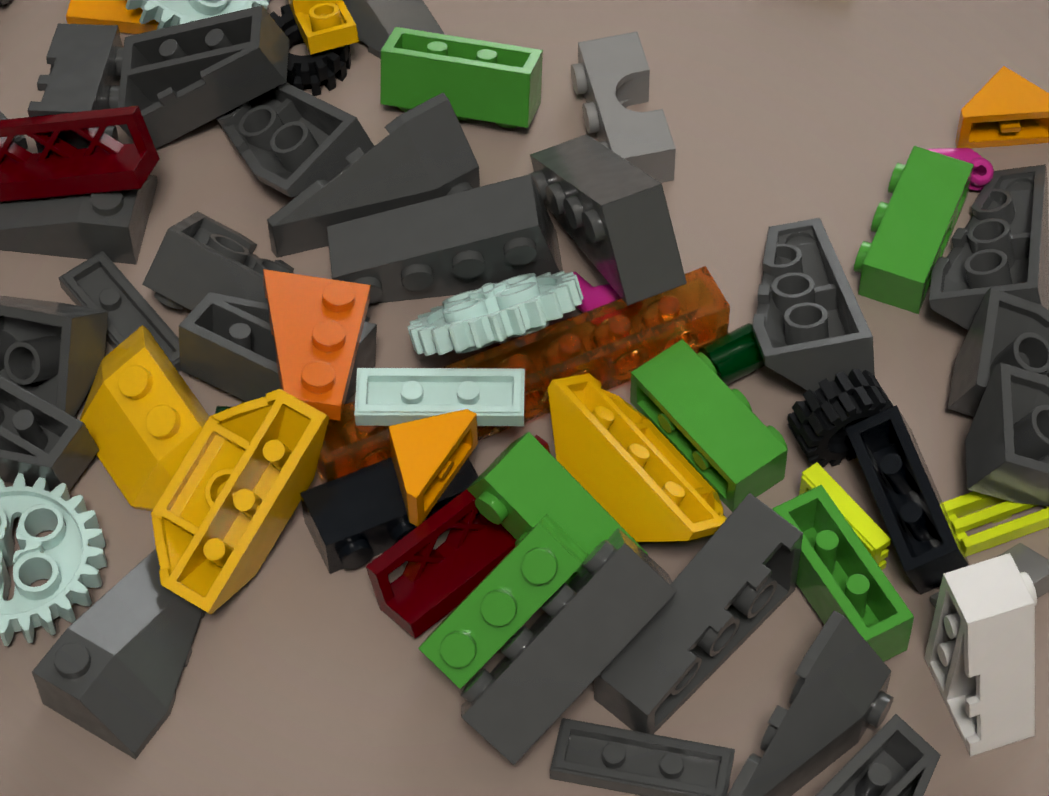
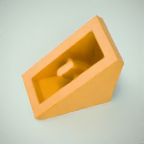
M1003 66L961 109L955 140L956 147L971 149L1049 143V93Z
M468 409L389 426L391 456L409 522L417 527L427 517L478 445L477 414Z

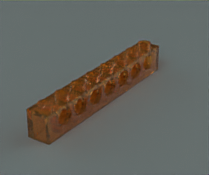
M704 266L686 273L687 284L629 306L622 299H618L441 368L525 369L524 422L550 413L548 386L553 379L590 373L601 382V389L608 390L631 381V372L681 339L698 353L700 347L728 334L730 305L707 267ZM355 401L344 405L340 421L331 419L328 421L316 468L322 484L392 457L389 426H356L354 416ZM477 426L478 440L514 426Z

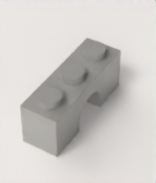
M638 32L578 42V64L571 65V78L576 95L584 94L586 99L582 109L588 134L596 132L599 143L660 183L673 181L676 148L663 109L635 112L626 108L631 105L649 102L650 69Z

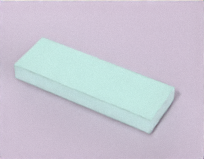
M357 368L354 414L356 426H392L464 409L477 414V426H524L525 369Z

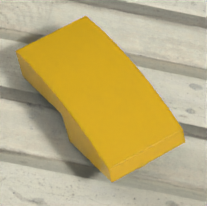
M288 0L310 55L359 42L356 23L343 0Z

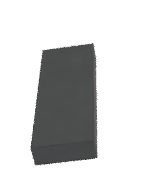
M103 251L58 277L61 288L77 306L108 311L106 341L113 349L143 325L150 331L178 373L182 371L180 370L179 338Z
M562 718L550 768V779L641 796H727L735 749Z

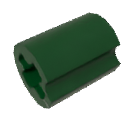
M750 323L698 349V353L705 354L711 360L717 375L726 385L765 366L753 335L752 324Z

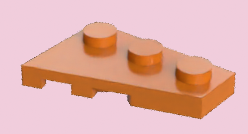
M263 269V286L265 298H267L269 321L271 333L274 337L281 389L329 416V419L340 421L370 302L371 285Z

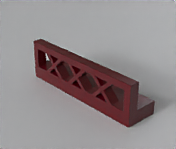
M139 106L0 120V202L141 189L160 158ZM127 124L134 143L122 144L104 132L108 126ZM73 130L91 141L88 148L77 149L60 139L59 135L61 131ZM17 135H27L44 145L45 148L42 153H31L13 141Z
M536 435L535 438L550 453L548 443ZM467 489L366 566L380 610L415 639L456 608L515 547L516 539L501 524L497 525L490 522L482 514L475 517L478 512L475 505L476 498ZM451 528L446 541L436 549H433L438 536ZM408 561L403 574L390 584L388 575Z

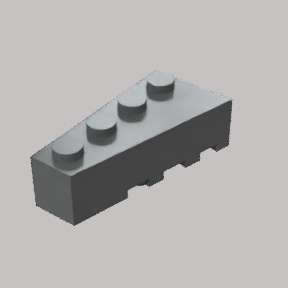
M587 134L530 154L534 172L530 174L544 205L627 306L687 284L662 183Z
M531 174L327 226L332 279L371 285L369 304L457 295L462 292L479 289L486 283H499L522 274L535 273L537 277L547 272H551L552 275L563 271L557 232Z
M749 493L673 581L677 592L594 679V700L631 730L654 734L796 590L803 532Z

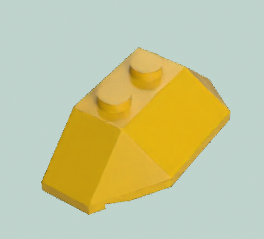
M142 325L102 359L80 421L85 424L99 448L96 454L129 504L135 509L153 511L208 420L209 415L150 331Z
M590 373L553 379L548 386V396L556 460L636 542L690 541L713 535L726 521L727 517L723 515V506L716 490L646 416L620 396L601 389V382Z
M279 388L267 393L264 397L241 403L209 416L151 512L156 551L160 565V582L163 587L212 615L256 576L301 501L300 493L306 491L314 479L329 421L328 415Z

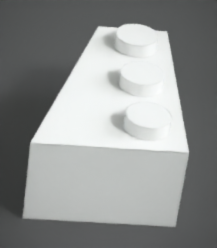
M1010 553L943 573L924 656L970 757L1035 736V606L1037 605V594L1030 576L1026 572H1019Z

